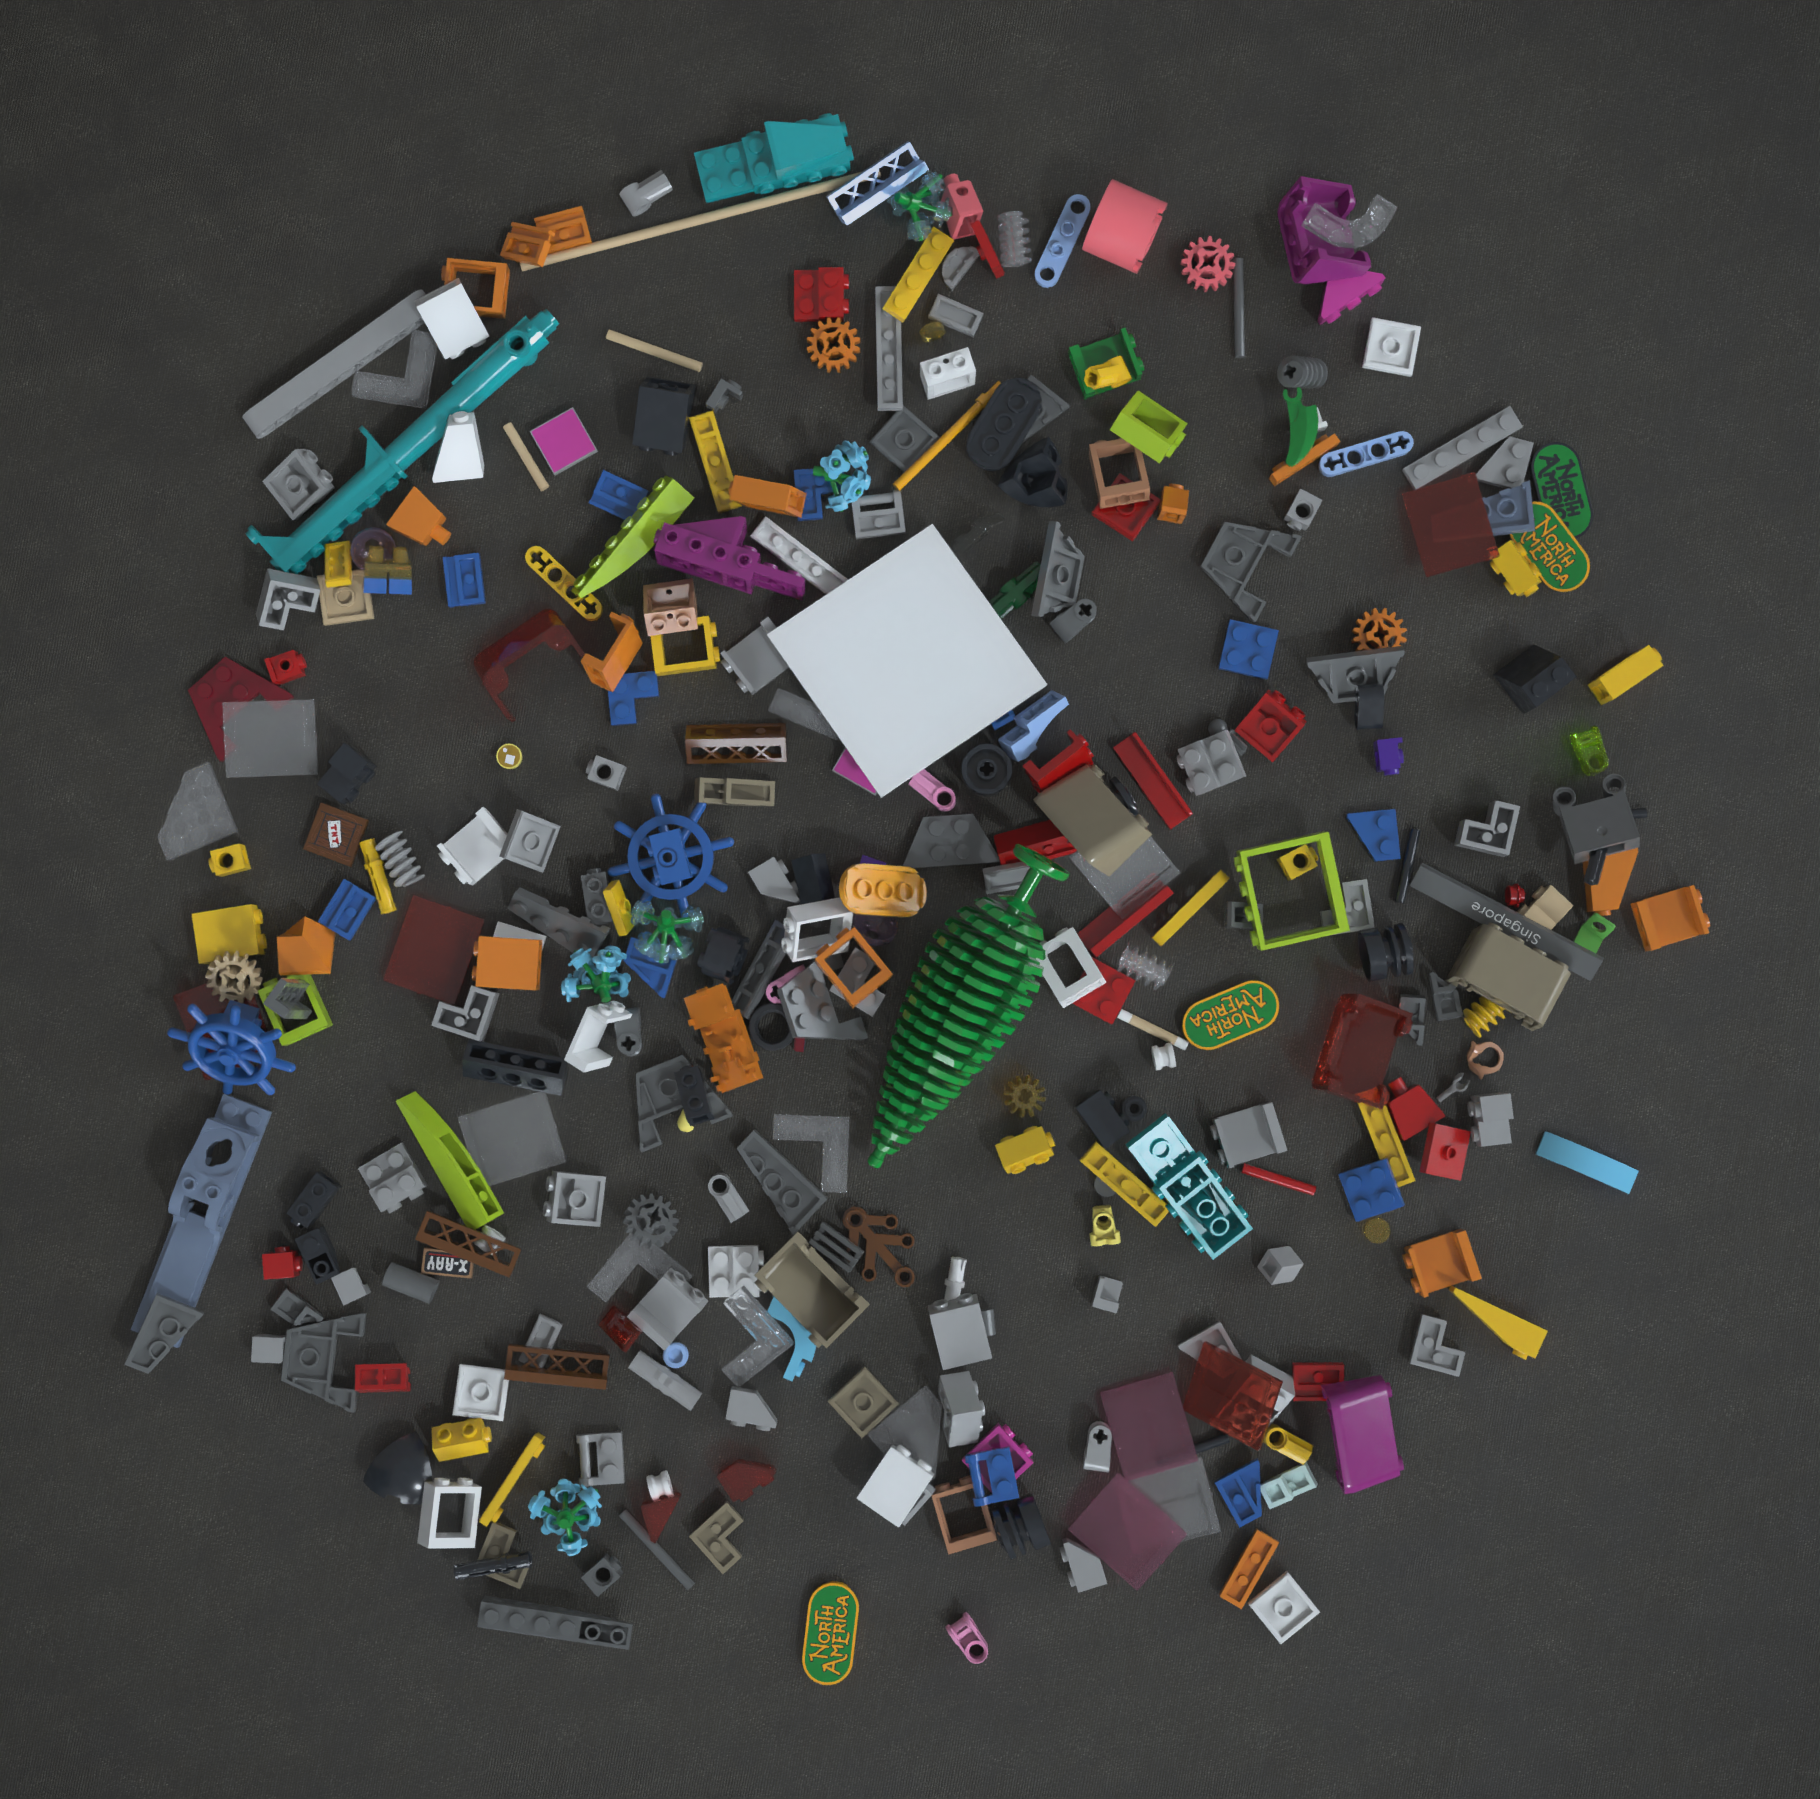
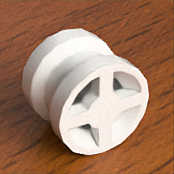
M1166 1043L1163 1047L1151 1046L1156 1071L1161 1070L1165 1066L1170 1068L1176 1067L1172 1043Z
M484 1225L482 1228V1233L502 1241L506 1239L501 1233L490 1226ZM483 1239L474 1241V1244L483 1251H491L487 1241ZM492 1243L493 1248L496 1249L498 1245Z
M667 1470L662 1471L658 1476L649 1475L646 1477L653 1501L658 1500L662 1495H673V1487Z

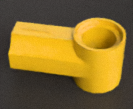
M1117 356L1103 364L1089 367L1085 370L1084 377L1086 386L1093 388V390L1107 386L1117 388L1132 380L1122 356Z
M1271 1424L1261 1435L1262 1441L1271 1449L1284 1454L1302 1465L1308 1461L1312 1453V1444L1276 1424ZM1274 1431H1279V1440L1275 1443H1270V1434Z

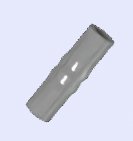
M641 1350L628 1367L648 1381L654 1388L659 1389L664 1395L671 1397L690 1411L702 1395V1392L681 1379L678 1374L671 1372L666 1366L659 1364Z

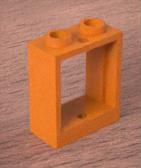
M447 258L446 266L443 265L441 274L442 281H445L444 285L456 279L457 271L495 275L492 308L474 306L480 317L505 319L510 269L507 263Z
M735 475L734 480L729 486V500L742 506L802 518L807 493L791 485Z
M855 927L851 930L848 928L842 930L836 936L837 941L831 946L828 944L822 946L816 952L818 956L815 958V963L852 1008L893 976V973ZM852 938L856 940L880 970L878 974L853 994H851L825 962L829 956Z

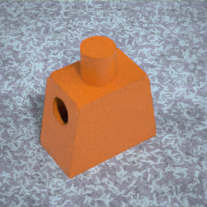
M415 486L386 524L393 531L424 546H427L432 538L441 545H444L451 536V533L442 527L446 517Z

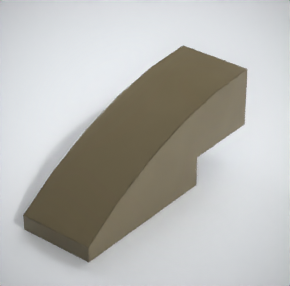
M702 777L695 779L694 804L698 802L708 805L774 806L775 781Z

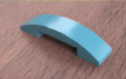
M1546 1131L1535 1153L1540 1157L1603 1182L1627 1194L1630 1193L1638 1174V1170Z

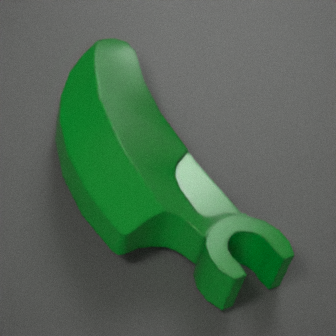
M1297 387V396L1295 398L1288 396L1287 389L1283 391L1290 419V446L1286 459L1289 467L1297 465L1307 456L1315 443L1318 433L1319 418L1317 406L1306 407L1302 405V390L1300 387Z

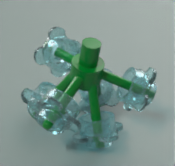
M930 170L925 171L927 174L922 178L923 184L915 194L909 192L908 188L903 187L887 198V202L891 204L892 212L895 216H901L905 211L911 213L912 217L907 226V237L909 240L923 241L932 232L931 225L935 221L939 222L938 227L941 228L943 221L948 222L952 216V207L948 206L950 198H946L945 202L939 199L941 192L945 190L942 186L945 182L942 179V175L938 174L937 171L933 173ZM920 208H923V209L932 211V212H934V213H933V216H928V217H927V215H926L925 213H922V212L916 213V212H917Z
M637 901L631 912V924L636 925L640 923L641 925H648L653 920L657 928L653 933H639V939L634 942V947L642 954L654 958V961L660 964L668 963L669 958L678 960L688 957L694 952V948L691 946L693 940L686 936H677L675 929L681 928L683 925L686 930L691 931L695 929L696 932H701L704 921L701 909L699 907L694 909L692 906H688L687 910L683 911L682 917L678 918L674 914L672 907H666L659 916H655L654 908L650 901L645 903ZM659 933L662 934L661 944L657 937ZM672 936L673 940L669 945H666L667 937Z

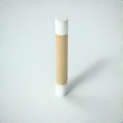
M1123 1009L1120 1010L1117 1018L1168 1043H1172V1045L1184 1051L1189 1044V1041Z

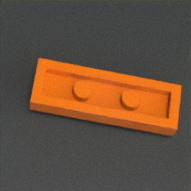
M1335 433L1330 437L1326 434L1315 441V446L1307 456L1297 465L1289 467L1283 461L1272 468L1274 473L1269 477L1270 481L1275 487L1337 447L1340 440Z
M1256 1528L1222 1587L1219 1596L1242 1609L1279 1542Z

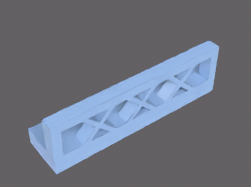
M907 141L827 195L826 198L840 221L848 225L929 169L926 163L919 159L911 143ZM907 150L913 161L905 167L897 165L899 155ZM884 165L892 167L889 178L886 180L877 179L879 168ZM861 180L871 181L870 189L867 193H856L858 183ZM842 193L850 194L849 205L840 209L835 198Z

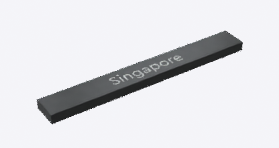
M1424 863L1421 864L1410 884L1416 890L1481 924L1488 925L1491 922L1500 926L1502 932L1506 935H1514L1521 938L1527 947L1542 950L1547 954L1546 957L1548 959L1565 963L1569 967L1568 970L1589 981L1593 979L1604 958Z

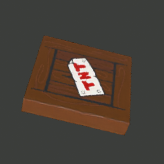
M320 803L303 849L352 867L360 846L359 843L362 841L369 820Z

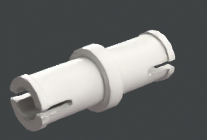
M951 1257L949 1275L945 1279V1285H947L945 1300L956 1299L961 1293V1288H964L963 1276L967 1259Z

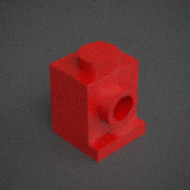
M295 650L264 659L272 683L278 686L306 676L304 668H307L306 661L303 655L298 654ZM288 661L290 663L289 668L283 670L282 664Z

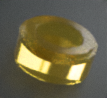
M932 322L921 328L919 333L923 342H931L941 338L946 331L941 322Z
M1372 1218L1364 1226L1365 1237L1373 1243H1383L1390 1236V1226L1381 1218Z

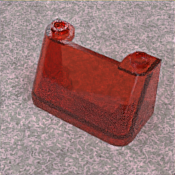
M1343 994L1339 998L1313 1076L1312 1088L1365 1106L1383 1110V1106L1387 1104L1390 1096L1387 1086L1383 1085L1397 1037H1402L1411 1030L1413 1013L1362 994Z

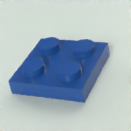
M1230 619L1218 669L1267 680L1279 630Z
M1387 1157L1338 1174L1356 1222L1401 1208L1405 1205Z

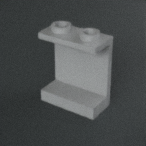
M769 617L760 622L761 626L730 650L727 652L724 650L720 653L724 658L720 661L728 673L734 671L739 678L735 682L744 693L749 691L751 695H754L789 668L767 636L768 633L776 629V626Z
M1266 1102L1212 1119L1213 1125L1210 1126L1213 1139H1218L1221 1149L1217 1150L1221 1164L1226 1163V1167L1229 1169L1240 1163L1273 1153L1278 1154L1287 1151L1272 1102Z
M670 1268L636 1305L627 1318L665 1351L676 1336L704 1308L708 1300L699 1289L692 1287L680 1272Z
M966 1293L959 1295L956 1299L948 1301L941 1299L928 1305L943 1370L992 1359L977 1294Z

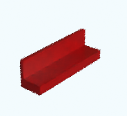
M1133 732L1128 738L1112 748L1169 830L1193 814L1136 732Z
M1051 820L994 836L1001 865L1022 862L1013 853L1016 844L1028 847L1049 859L1078 852Z
M1151 872L1077 934L1084 946L1096 958L1174 893L1161 882L1154 872Z

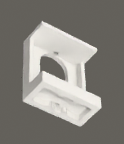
M1073 927L1070 929L1064 928L1058 931L1052 940L1039 943L1045 950L1046 959L1040 960L1036 958V960L1040 962V966L1044 967L1043 976L1063 1008L1106 983ZM1065 943L1071 947L1087 976L1067 988L1063 985L1048 959L1050 952Z

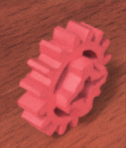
M1212 236L1208 237L1207 242H1204L1199 237L1197 245L1190 242V250H1184L1183 252L1185 259L1181 260L1180 265L1186 268L1181 273L1182 275H1189L1186 282L1189 284L1194 281V289L1196 290L1201 285L1204 292H1207L1209 286H1212L1213 290L1217 291L1218 283L1225 286L1227 283L1226 278L1231 279L1233 275L1230 270L1234 269L1235 263L1230 262V260L1233 259L1234 253L1227 254L1229 245L1227 244L1222 247L1220 245V238L1215 243L1212 242ZM1192 257H1194L1197 263L1195 269L1192 268ZM1221 259H1223L1224 262L1223 272L1221 271L1222 268L1219 266V262ZM1204 261L1206 263L1213 261L1212 266L1208 265L1202 268Z

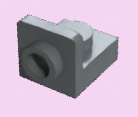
M720 379L706 402V408L709 411L713 410L714 414H716L718 409L723 410L729 400L728 393L741 401L743 398V392L740 390L741 386L730 379L727 382Z

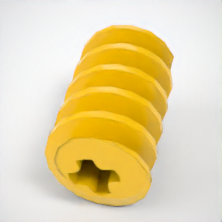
M1483 996L1479 997L1480 1005L1476 1002L1471 1004L1472 1011L1467 1008L1463 1010L1464 1021L1479 1038L1482 1037L1479 1029L1482 1028L1487 1032L1490 1031L1487 1023L1490 1022L1496 1026L1497 1021L1495 1017L1499 1016L1505 1019L1503 1010H1506Z

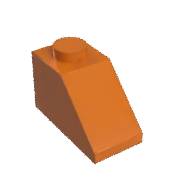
M1169 484V487L1164 486L1157 520L1182 524L1187 514L1189 490H1184V486L1179 484Z

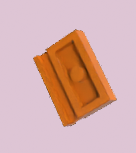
M582 206L534 218L536 227L549 229L555 233L554 237L551 236L549 241L551 246L548 254L592 243Z
M512 222L511 226L513 228L511 233L508 232L500 256L507 260L543 267L551 246L549 241L551 236L554 237L555 233L549 229Z

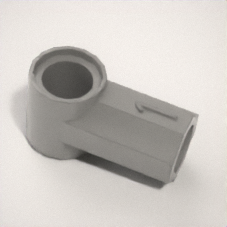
M660 170L640 183L635 182L626 186L619 195L632 216H638L648 210L651 203L673 189L665 174Z
M716 1173L710 1178L708 1183L709 1192L715 1197L731 1223L750 1211L727 1174ZM715 1179H724L727 1183V1188L723 1191L715 1190L713 1187Z

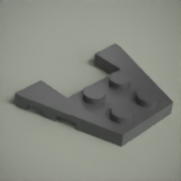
M1224 522L1200 567L1236 606L1255 623L1266 601L1245 591L1244 588L1267 546L1290 558L1302 536Z
M840 953L832 954L825 960L832 970L844 967ZM815 960L777 989L793 1038H828L836 1040H864L868 1038L861 1017L839 1024L823 977L824 972L815 963Z
M684 1055L636 1073L641 1153L663 1144L654 1119L683 1108L674 1072L680 1071V1068L692 1065ZM705 1081L714 1119L710 1120L711 1125L732 1117V1112Z
M367 1313L354 1314L288 1329L286 1332L281 1381L354 1413L356 1411L358 1394L355 1388L332 1386L338 1334L363 1337Z

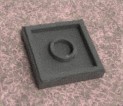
M903 405V410L894 413L870 440V444L904 473L940 437Z

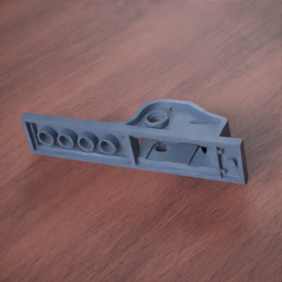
M223 1094L215 1117L207 1118L191 1153H189L171 1195L168 1212L173 1214V1222L131 1327L132 1331L139 1332L156 1293L194 1308L196 1307L272 1111ZM225 1139L231 1140L232 1155L230 1159L224 1164L209 1167L215 1145ZM194 1199L209 1205L206 1216L192 1211L195 1203ZM184 1336L173 1347H180Z

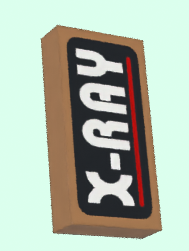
M424 1248L422 1274L473 1278L474 1263L440 1249Z

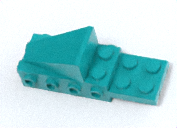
M831 113L823 114L818 119L812 121L802 119L795 123L767 121L764 122L765 132L763 133L753 131L746 134V137L741 138L742 141L694 153L706 203L750 192L767 194L775 189L791 188L803 182H816L824 177L840 176L851 171L850 161L854 160L851 145L846 146L844 137L848 136L845 121L840 122L838 114L832 115Z
M1166 1113L1125 1144L1154 1183L1152 1190L1160 1200L1163 1198L1167 1200L1168 1204L1165 1205L1167 1210L1174 1218L1177 1215L1182 1221L1179 1225L1187 1236L1192 1233L1195 1237L1192 1243L1200 1253L1206 1251L1214 1260L1253 1229L1246 1220L1249 1216L1240 1204L1236 1206L1233 1203L1235 1196L1227 1187L1222 1188L1219 1184L1222 1179L1214 1169L1209 1170L1206 1164L1209 1161L1200 1150L1197 1153L1193 1150Z

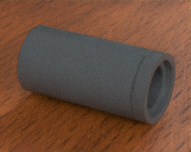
M391 1262L382 1282V1286L428 1304L431 1303L439 1285V1280Z

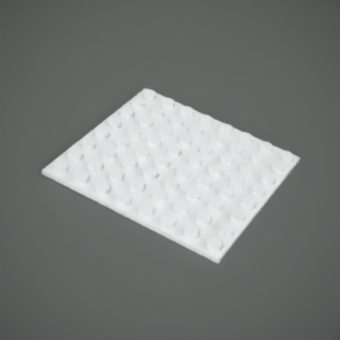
M933 524L767 634L881 798L1047 686L1043 677Z

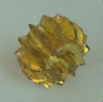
M1030 1075L1025 1076V1083H1022L1020 1076H1016L1018 1085L1015 1086L1009 1081L1007 1085L1013 1091H1004L1003 1093L1006 1096H1012V1099L1006 1100L1004 1103L1005 1105L1015 1104L1010 1110L1012 1114L1019 1107V1117H1024L1025 1109L1028 1110V1114L1032 1117L1034 1112L1031 1107L1034 1106L1037 1110H1042V1107L1036 1102L1037 1100L1046 1101L1045 1097L1038 1096V1093L1044 1092L1045 1088L1035 1089L1040 1082L1038 1079H1035L1030 1085ZM1022 1089H1026V1092H1031L1032 1096L1028 1097L1029 1102L1023 1103V1100L1021 1102L1018 1100Z

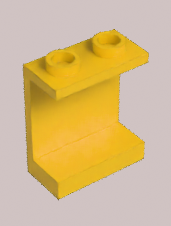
M249 904L192 914L199 964L214 962L217 955L223 958L225 951H228L231 956H234L235 951H239L240 957H243L246 953L249 956L265 955L264 949L267 948L265 934H261L260 924H263V915L261 909L257 908V905Z

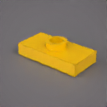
M350 541L325 544V584L327 588L352 584Z
M614 880L603 890V895L618 935L624 936L635 926V922L631 913V904L625 897L620 880Z

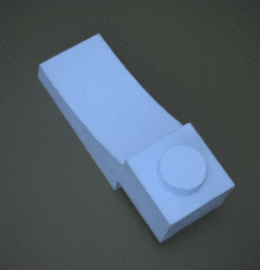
M1051 690L1014 717L1017 726L998 739L1002 750L1009 758L1019 762L1026 759L1030 753L1037 749L1036 743L1044 729L1061 710L1069 705L1066 697Z

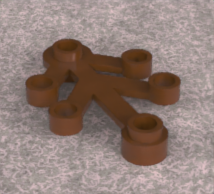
M854 1206L848 1208L843 1215V1224L850 1230L849 1240L858 1246L859 1232L867 1240L865 1267L862 1270V1278L867 1282H871L876 1278L875 1256L877 1252L894 1271L895 1282L900 1287L911 1286L915 1279L913 1270L907 1266L903 1267L884 1244L900 1245L903 1248L909 1249L915 1243L914 1236L910 1233H904L903 1235L874 1233L868 1225H881L887 1229H894L898 1225L897 1216L894 1214L886 1216L867 1215L861 1207ZM854 1214L860 1216V1222L857 1224L851 1222V1216ZM889 1217L895 1218V1225L888 1226L886 1219ZM905 1236L912 1238L910 1245L903 1244L902 1239ZM867 1269L873 1270L874 1276L872 1278L865 1277L864 1272ZM902 1272L909 1273L910 1277L907 1281L900 1279Z

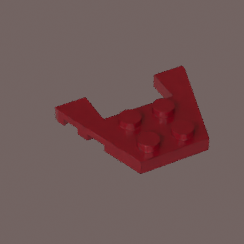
M224 657L188 690L217 759L221 762L239 748L222 727L254 698L261 694L277 712L294 698L291 693L227 657Z

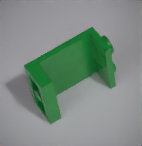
M1122 328L1118 335L1080 348L1079 344L1069 347L1068 356L1084 400L1116 389L1107 386L1093 390V388L1087 387L1084 381L1086 369L1103 364L1114 357H1123L1132 377V380L1124 385L1141 379L1144 365L1141 357H1136L1133 350V348H1136L1135 340L1131 333H1127L1126 328Z

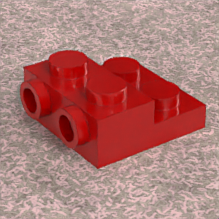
M844 267L794 270L795 322H827L829 317L832 322H836L837 318L844 322V314H849V299H844V289H849V274H844Z
M1268 689L1236 727L1235 732L1271 762H1274L1307 721L1304 719L1306 715L1296 706L1291 709L1284 703L1286 698L1280 692L1274 690L1272 693Z

